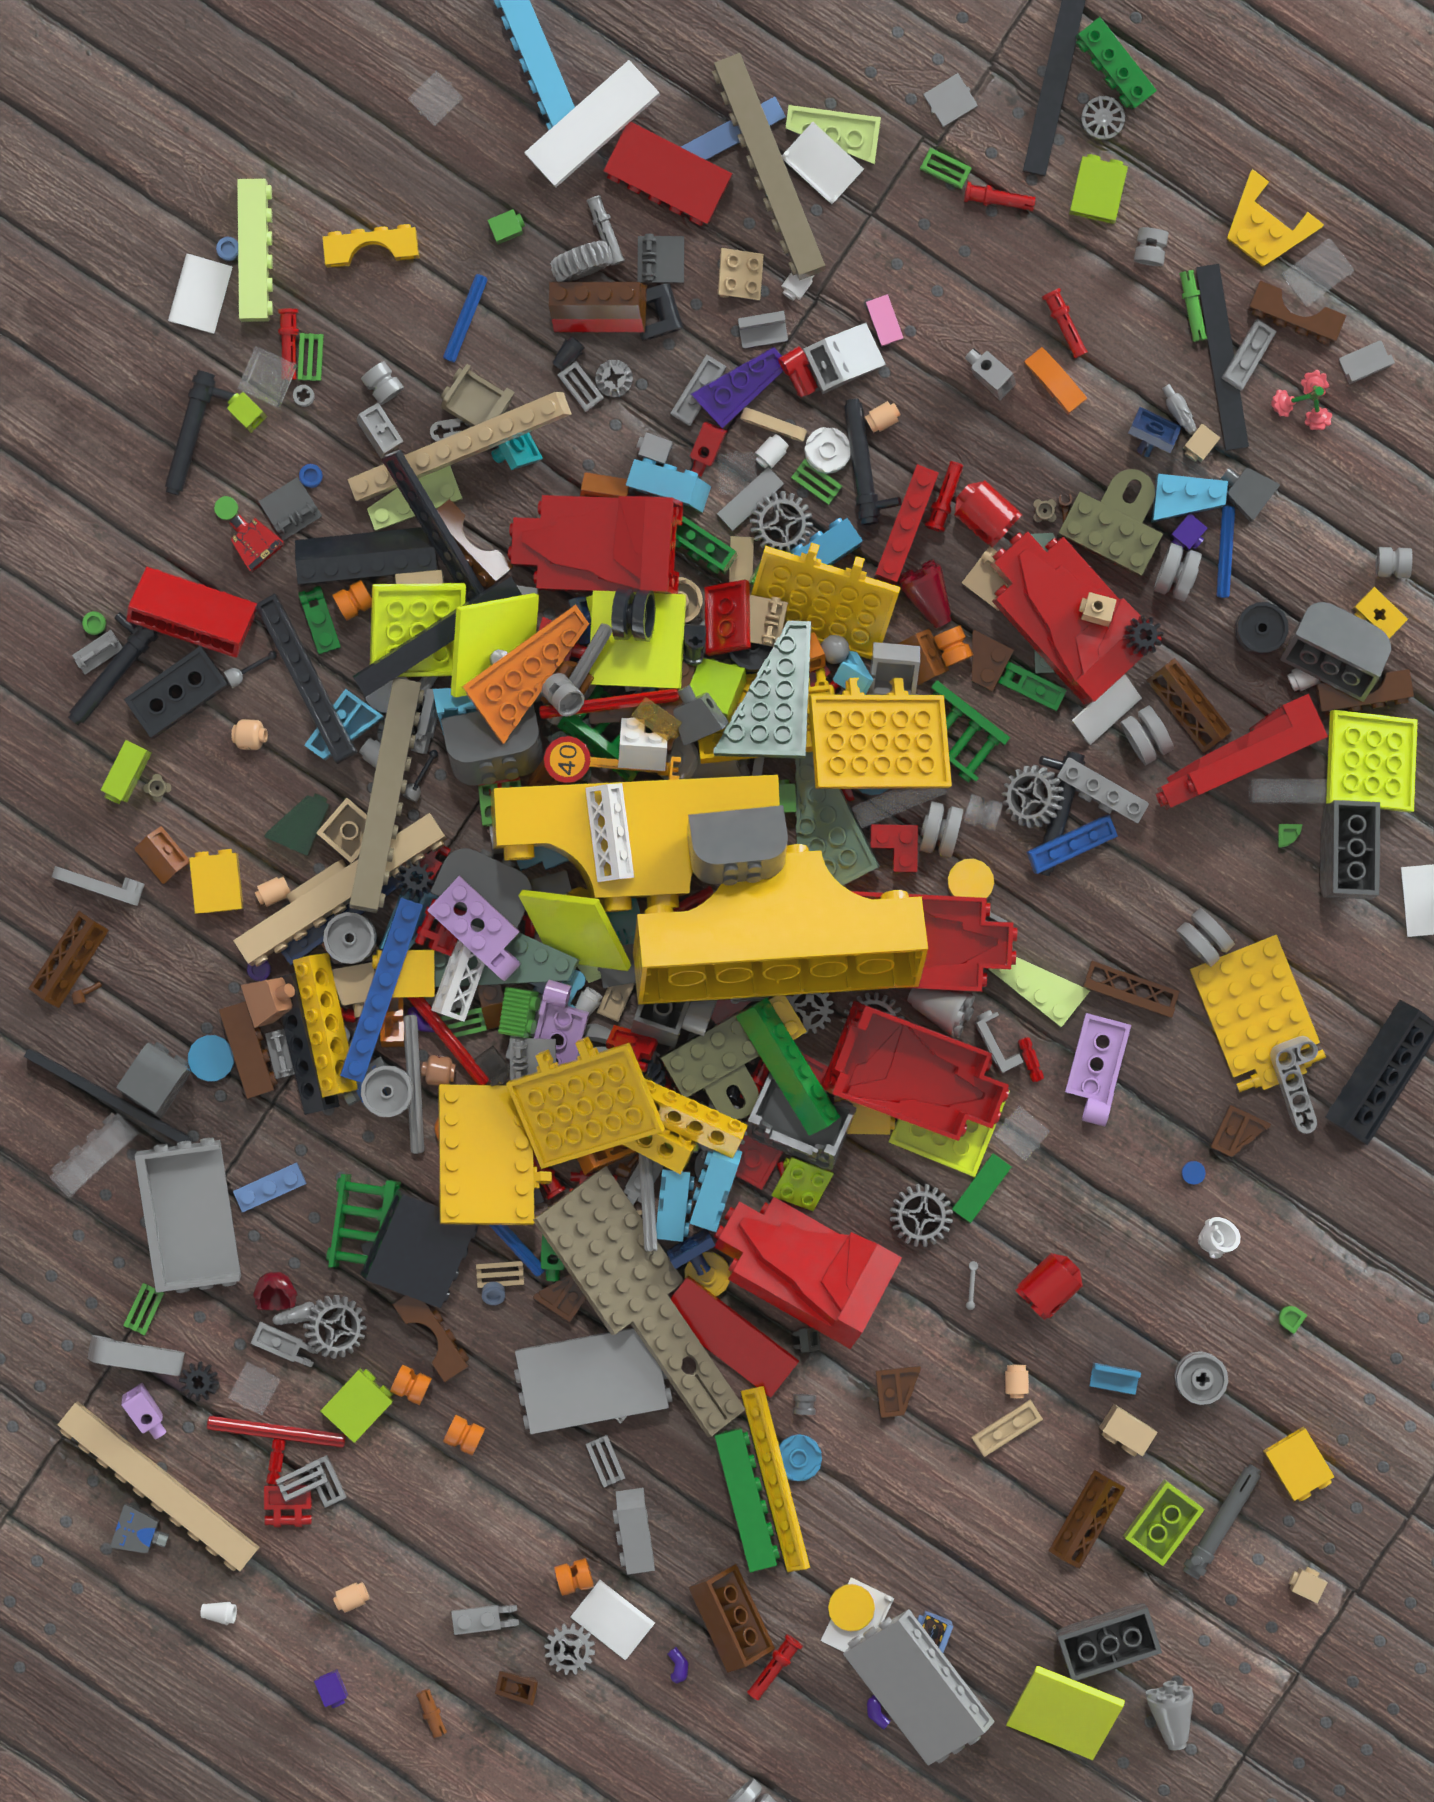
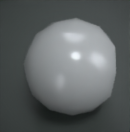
M830 635L821 644L825 653V660L831 664H839L845 661L849 655V644L842 636Z

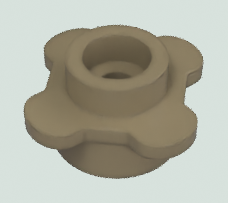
M1037 499L1034 501L1035 515L1033 518L1036 522H1041L1042 520L1054 522L1056 520V515L1054 514L1056 502L1053 499L1048 501Z
M155 774L152 780L144 785L143 789L144 792L153 796L155 802H160L165 793L170 792L172 787L171 784L162 780L160 774Z

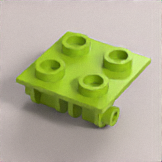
M793 1157L790 1159L786 1158L783 1163L786 1169L771 1196L814 1211L834 1173Z

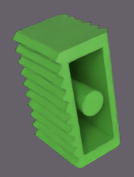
M506 987L498 1033L521 1038H532V1034L535 1033L537 1028V1022L534 1020L535 1013L538 1011L541 1003L538 997L539 992Z

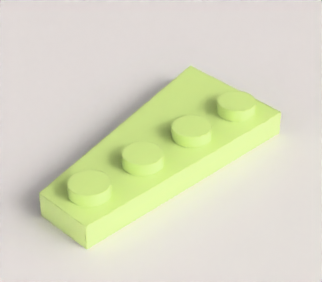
M789 105L786 129L802 134L814 122L846 153L875 164L881 117Z
M451 466L419 478L420 483L436 509L449 499L453 503L462 500ZM399 488L367 508L375 531L415 517Z
M1016 957V965H1011L1010 970L988 969L1060 1027L1064 1025L1090 992V990L1018 957Z

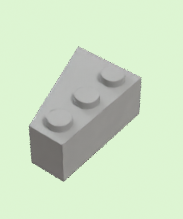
M644 1488L616 1491L617 1510H613L614 1523L620 1526V1531H616L618 1545L623 1546V1552L619 1553L621 1567L626 1566L627 1575L655 1571Z

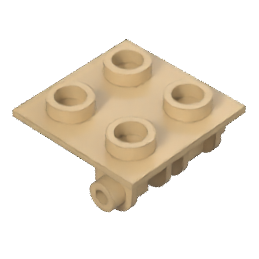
M721 248L717 291L719 297L728 298L732 296L760 300L764 254Z
M989 546L962 581V584L999 611L992 602L996 597L994 592L1003 584L1008 585L990 566L994 561L992 556L997 551Z
M750 595V639L752 643L774 647V643L782 633L788 602L781 601V598L778 597L768 599Z

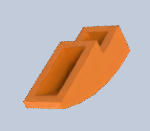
M1043 347L1024 361L1052 398L1056 399L1067 414H1070L1087 400L1085 394Z
M404 997L391 998L380 1030L382 1047H405Z

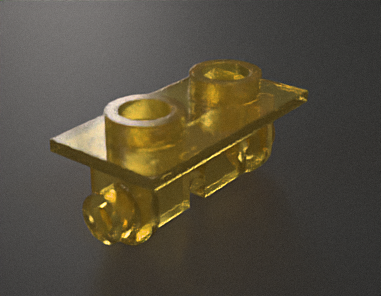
M646 697L631 715L666 741L671 738L676 739L680 734L678 728L682 722Z

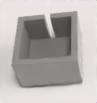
M874 642L870 666V675L873 678V682L868 690V695H886L890 693L892 685L889 681L893 678H903L904 691H908L909 695H916L920 666V646Z

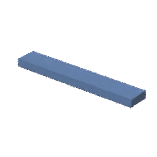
M776 97L761 104L769 126L786 118ZM730 120L681 147L708 160L738 144L737 135L740 134L738 126L733 127Z

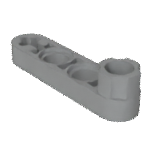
M55 866L51 876L138 906L145 885L125 877L122 888L57 866Z

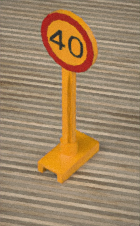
M571 736L559 737L552 741L544 755L545 768L549 775L556 781L571 783L583 778L589 767L653 772L661 776H668L669 780H679V776L672 775V772L678 773L679 768L673 767V764H680L681 757L672 756L670 762H666L665 771L618 768L619 760L591 757L586 745L578 738Z

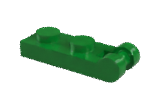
M321 586L314 587V590L309 592H299L298 595L318 654L321 655L341 648ZM317 599L319 605L311 608L309 601Z
M1011 662L1007 663L1005 667L1007 670L998 681L1000 685L1057 711L1067 691L1066 689ZM1015 674L1021 676L1018 684L1012 681Z

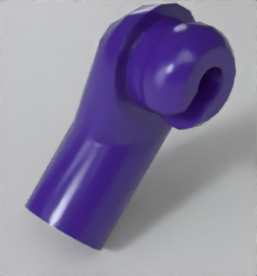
M415 1007L408 1009L406 1015L417 1016L418 1031L434 1032Z
M674 1647L667 1653L675 1663L671 1680L674 1683H680L687 1678L689 1663L677 1647Z
M872 1695L867 1701V1715L884 1730L890 1723V1720L881 1713V1703L875 1695Z

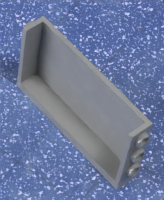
M204 1138L200 1140V1143L191 1144V1141L178 1142L177 1146L168 1147V1144H160L154 1146V1149L137 1151L135 1162L156 1293L171 1290L183 1293L190 1291V1288L199 1287V1289L204 1290L213 1288L214 1284H222L223 1286L235 1285L236 1281H240L241 1271L221 1141H214V1138Z
M633 1327L622 1329L615 1335L606 1332L515 1350L518 1369L514 1370L516 1382L521 1383L523 1392L519 1393L521 1406L526 1407L527 1415L523 1416L525 1429H530L531 1434L669 1408L668 1402H673L670 1388H665L664 1379L668 1378Z
M909 1609L893 1619L887 1617L878 1625L877 1629L873 1626L863 1634L862 1638L858 1635L848 1643L849 1648L843 1655L928 1766L935 1761L938 1763L943 1762L949 1757L951 1752L954 1755L957 1754L967 1743L969 1745L974 1744L995 1722Z

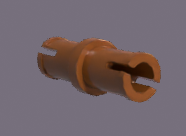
M425 1689L421 1693L418 1692L416 1696L424 1712L422 1716L427 1720L433 1738L442 1736V1733L446 1734L447 1730L439 1714L441 1710L439 1707H436L430 1692L431 1690Z

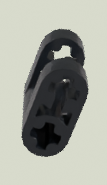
M670 283L647 289L646 305L654 302L660 322L645 326V333H639L642 341L661 337L684 328Z

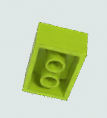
M1164 1479L1123 1536L1164 1566L1205 1509Z

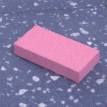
M888 294L866 302L881 347L902 340L903 335Z

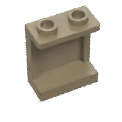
M466 364L463 370L459 368L452 379L455 382L451 388L447 386L440 397L443 399L441 408L473 427L504 414L512 402L515 392L509 388L502 391L470 371L471 366Z

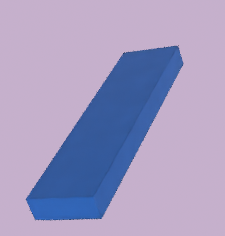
M1105 815L1026 853L1034 873L1038 874L1114 839L1118 835L1110 815Z

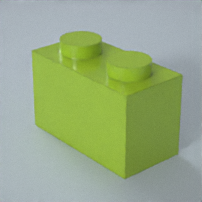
M244 392L240 395L236 393L228 401V411L250 433L267 418L266 414Z

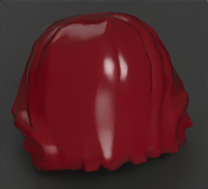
M268 1272L262 1275L253 1293L258 1310L270 1309L272 1311L274 1309L279 1311L280 1309L294 1308L296 1297L298 1296L291 1280L282 1272Z

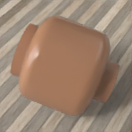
M431 1055L428 1058V1062H423L421 1076H425V1081L428 1085H449L450 1082H454L456 1064L452 1063L450 1057Z

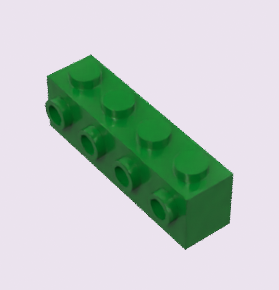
M1101 17L1097 18L1075 36L1079 49L1083 53L1087 52L1092 58L1090 60L1091 64L1097 71L1101 70L1106 76L1104 79L1106 84L1112 90H1117L1120 94L1118 98L1125 108L1130 107L1133 110L1157 91Z
M684 516L682 518V526H677L675 547L679 549L682 546L688 550L687 555L697 562L700 559L706 562V567L715 574L721 572L725 575L738 556L734 549Z

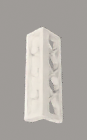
M622 783L585 788L597 882L634 878ZM595 791H601L602 801L600 805L595 802ZM600 814L605 819V825L603 828H601L598 825V818ZM603 838L608 842L606 852L601 849ZM606 862L611 865L612 875L605 876L604 873Z
M471 925V927H472V929H473L474 931H482V930H483V929H481V928H479V927H476V926ZM459 939L449 958L431 1010L465 1022L485 964L476 956L478 964L476 968L470 970L467 963L469 958L475 954ZM468 977L470 982L469 989L462 992L460 989L461 980ZM460 999L462 1003L460 1014L457 1015L450 1012L453 1003Z

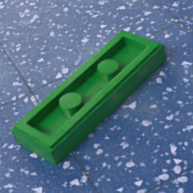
M992 1153L952 1210L971 1223L1012 1166Z

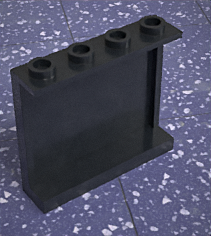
M397 1189L360 1275L369 1282L441 1308L442 1304L449 1298L451 1283L458 1277V1267L461 1260L466 1258L468 1244L475 1237L478 1227L472 1224H440V1207Z

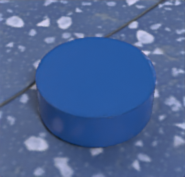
M307 464L301 468L299 479L304 486L315 488L322 482L323 473L317 465Z
M1189 1161L1183 1166L1181 1174L1187 1183L1194 1185L1203 1181L1206 1172L1201 1163Z

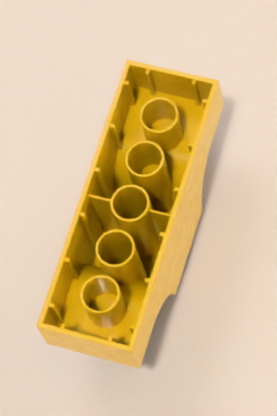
M778 775L494 788L490 793L493 849H504V861L530 860L534 858V847H546L561 854L577 868L586 883L589 898L599 899L605 912L632 910L631 898H647V908L654 905H668L673 909L679 907L678 896L690 893V881L693 873L687 840L688 815L780 806ZM622 783L634 878L597 882L585 788ZM595 791V802L600 805L602 801L601 791ZM600 814L598 818V825L601 828H603L605 825V819ZM603 838L601 849L606 852L608 842ZM608 862L604 865L605 876L612 875L611 865Z
M801 844L787 846L783 869L772 878L762 879L756 883L743 881L737 882L734 885L721 884L708 900L689 911L673 912L671 906L654 905L648 907L645 910V914H637L633 958L638 1005L919 987L928 951L922 897H909L908 893L903 890L885 892L880 896V899L874 900L859 896L846 889L831 875L824 863L821 851H809L807 846Z

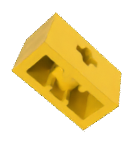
M1375 587L1352 608L1356 612L1355 616L1380 628L1389 639L1408 620ZM1373 611H1382V619L1376 621L1374 619L1376 614Z

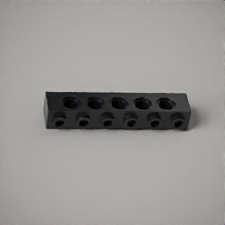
M296 973L280 976L285 980V984L289 983L295 989L294 996L290 997L293 1007L281 1019L304 1115L340 1107L337 1095L322 1097Z

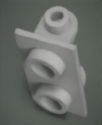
M109 630L72 656L78 667L86 675L116 655L122 649V645L112 630Z
M284 1029L266 1033V1041L276 1079L294 1075Z

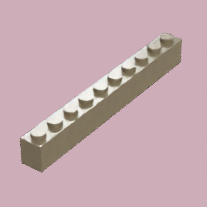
M738 53L715 62V70L712 71L716 85L721 84L722 86L721 98L725 106H730L732 113H729L733 127L738 126L740 134L737 135L742 148L746 147L749 155L746 156L747 163L750 169L754 168L756 171L755 183L758 190L763 189L766 198H763V202L767 212L772 211L774 219L771 222L775 232H780L783 240L780 241L781 248L784 254L788 253L791 262H788L792 275L797 274L800 281L825 271V263L741 54Z
M395 678L392 682L349 908L377 913L378 907L383 908L385 894L381 893L382 885L388 884L390 871H386L387 861L392 862L394 848H390L391 839H396L398 825H394L395 817L401 816L403 803L399 802L400 793L405 794L407 780H403L404 771H409L411 758L407 757L409 748H414L416 735L412 734L413 726H418L420 712H416L417 703L422 704L424 690L420 689L421 682Z

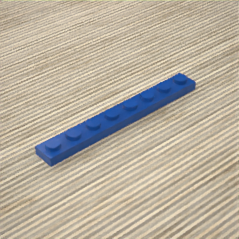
M401 897L399 899L340 1073L342 1077L361 1083L364 1081L423 907L422 904Z

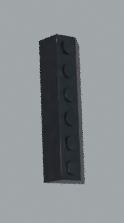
M422 527L295 540L297 584L300 587L359 581L360 579L395 577V574L438 570L437 552Z
M1399 1000L1385 1024L1380 1028L1371 1046L1368 1047L1364 1057L1356 1066L1350 1079L1342 1088L1336 1101L1330 1107L1325 1118L1368 1145L1433 1044L1434 1021L1419 1009Z

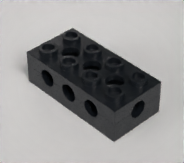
M199 646L124 700L150 738L155 739L230 685L205 649ZM196 673H200L202 676L201 682L198 685H192L191 677ZM175 687H181L183 691L181 697L174 699L172 697V690ZM157 700H162V710L154 712L153 703Z

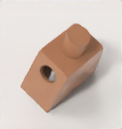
M282 977L241 985L254 1028L274 1023L293 1007L290 997L294 996L295 989L291 984H285V980Z

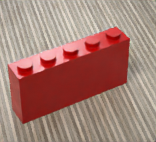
M629 122L625 126L604 169L608 173V179L618 184L621 180L628 183L627 188L639 195L641 191L650 194L649 200L661 205L662 201L669 204V210L680 216L682 212L691 215L689 220L702 226L703 222L709 225L734 175L633 122Z
M917 464L874 579L896 586L939 472Z
M146 567L129 603L126 621L237 658L254 620L257 603L162 572L158 569Z

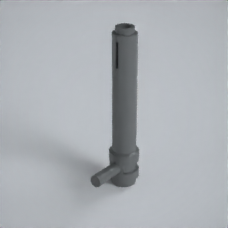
M1251 1464L1248 1467L1245 1466L1199 1544L1193 1547L1191 1551L1193 1554L1190 1559L1187 1558L1184 1562L1185 1567L1183 1571L1197 1580H1199L1201 1575H1205L1207 1565L1211 1564L1214 1560L1216 1550L1261 1478L1260 1469Z

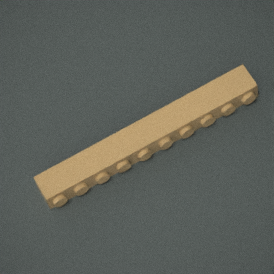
M554 392L404 456L419 479L572 414L564 393ZM384 464L348 479L356 501H366L397 488L396 483Z
M430 813L399 832L396 839H391L390 848H394L392 862L387 861L386 871H390L389 877L401 874L398 868L401 865L405 867L407 861L410 860L413 864L416 860L422 861L425 858V853L430 850L433 852L437 851L445 845L444 841L447 840V837ZM358 860L233 940L247 963L251 966H260L268 960L267 956L273 952L276 954L282 952L288 947L287 943L293 939L295 941L302 939L307 935L306 931L313 926L318 928L326 923V918L333 913L338 915L346 910L347 907L345 905L349 904L351 900Z
M79 1401L74 1403L58 1423V1426L61 1427L60 1432L68 1439L73 1437L79 1442L78 1447L87 1454L92 1452L98 1457L96 1461L106 1469L108 1467L112 1468L116 1472L114 1475L123 1483L128 1481L134 1486L132 1490L142 1498L144 1496L148 1497L152 1501L151 1505L159 1512L164 1510L168 1513L171 1522L178 1527L183 1525L189 1530L187 1534L197 1542L199 1540L203 1541L207 1545L205 1548L212 1555L217 1556L219 1554L224 1558V1564L231 1570L235 1571L237 1569L241 1571L259 1549L257 1544Z

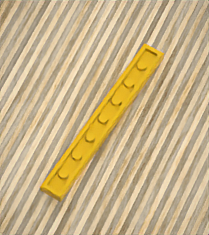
M764 1386L742 1390L741 1395L787 1572L808 1569L810 1565Z

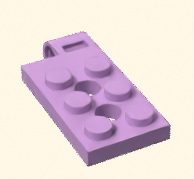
M459 875L427 911L498 977L506 981L521 965L505 949L520 931ZM458 902L465 903L467 906L466 914L457 915L454 912V905ZM480 918L484 921L485 926L482 931H474L472 929L471 922L473 919Z
M549 979L543 993L539 1011L540 1017L534 1038L552 1039L554 1034L563 1036L564 1044L556 1045V1058L558 1059V1065L576 1060L579 1051L575 1043L584 1037L590 1012L568 1006L572 986Z
M1085 1013L1065 1092L1087 1098L1082 1121L1105 1127L1131 1025ZM1099 1035H1106L1108 1037L1109 1044L1106 1048L1102 1049L1097 1046L1096 1039ZM1095 1057L1103 1061V1067L1099 1071H1094L1090 1067V1061Z

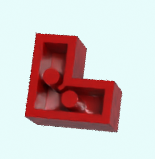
M870 825V848L893 849V872H917L918 825Z

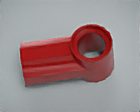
M796 347L778 358L782 370L790 377L798 396L809 395L818 388L807 366L809 365L808 358L800 347Z

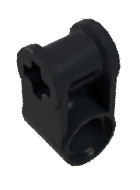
M685 624L683 661L688 665L697 666L703 662V648L706 643L705 625Z

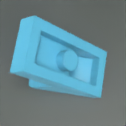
M849 651L848 657L840 664L833 681L846 689L845 681L849 678H859L857 686L860 688V693L866 695L873 682V678L859 654Z

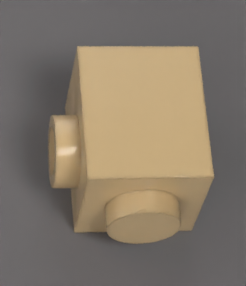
M1089 592L1087 599L1082 598L1079 611L1083 612L1081 619L1108 627L1112 619L1116 599Z
M1307 1567L1306 1570L1299 1568L1298 1572L1294 1571L1288 1584L1291 1585L1289 1588L1291 1591L1318 1604L1328 1582L1318 1577V1571Z

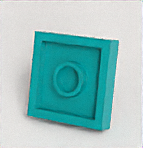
M530 433L498 445L499 447L491 453L497 463H501L506 459L511 470L537 463L543 459Z

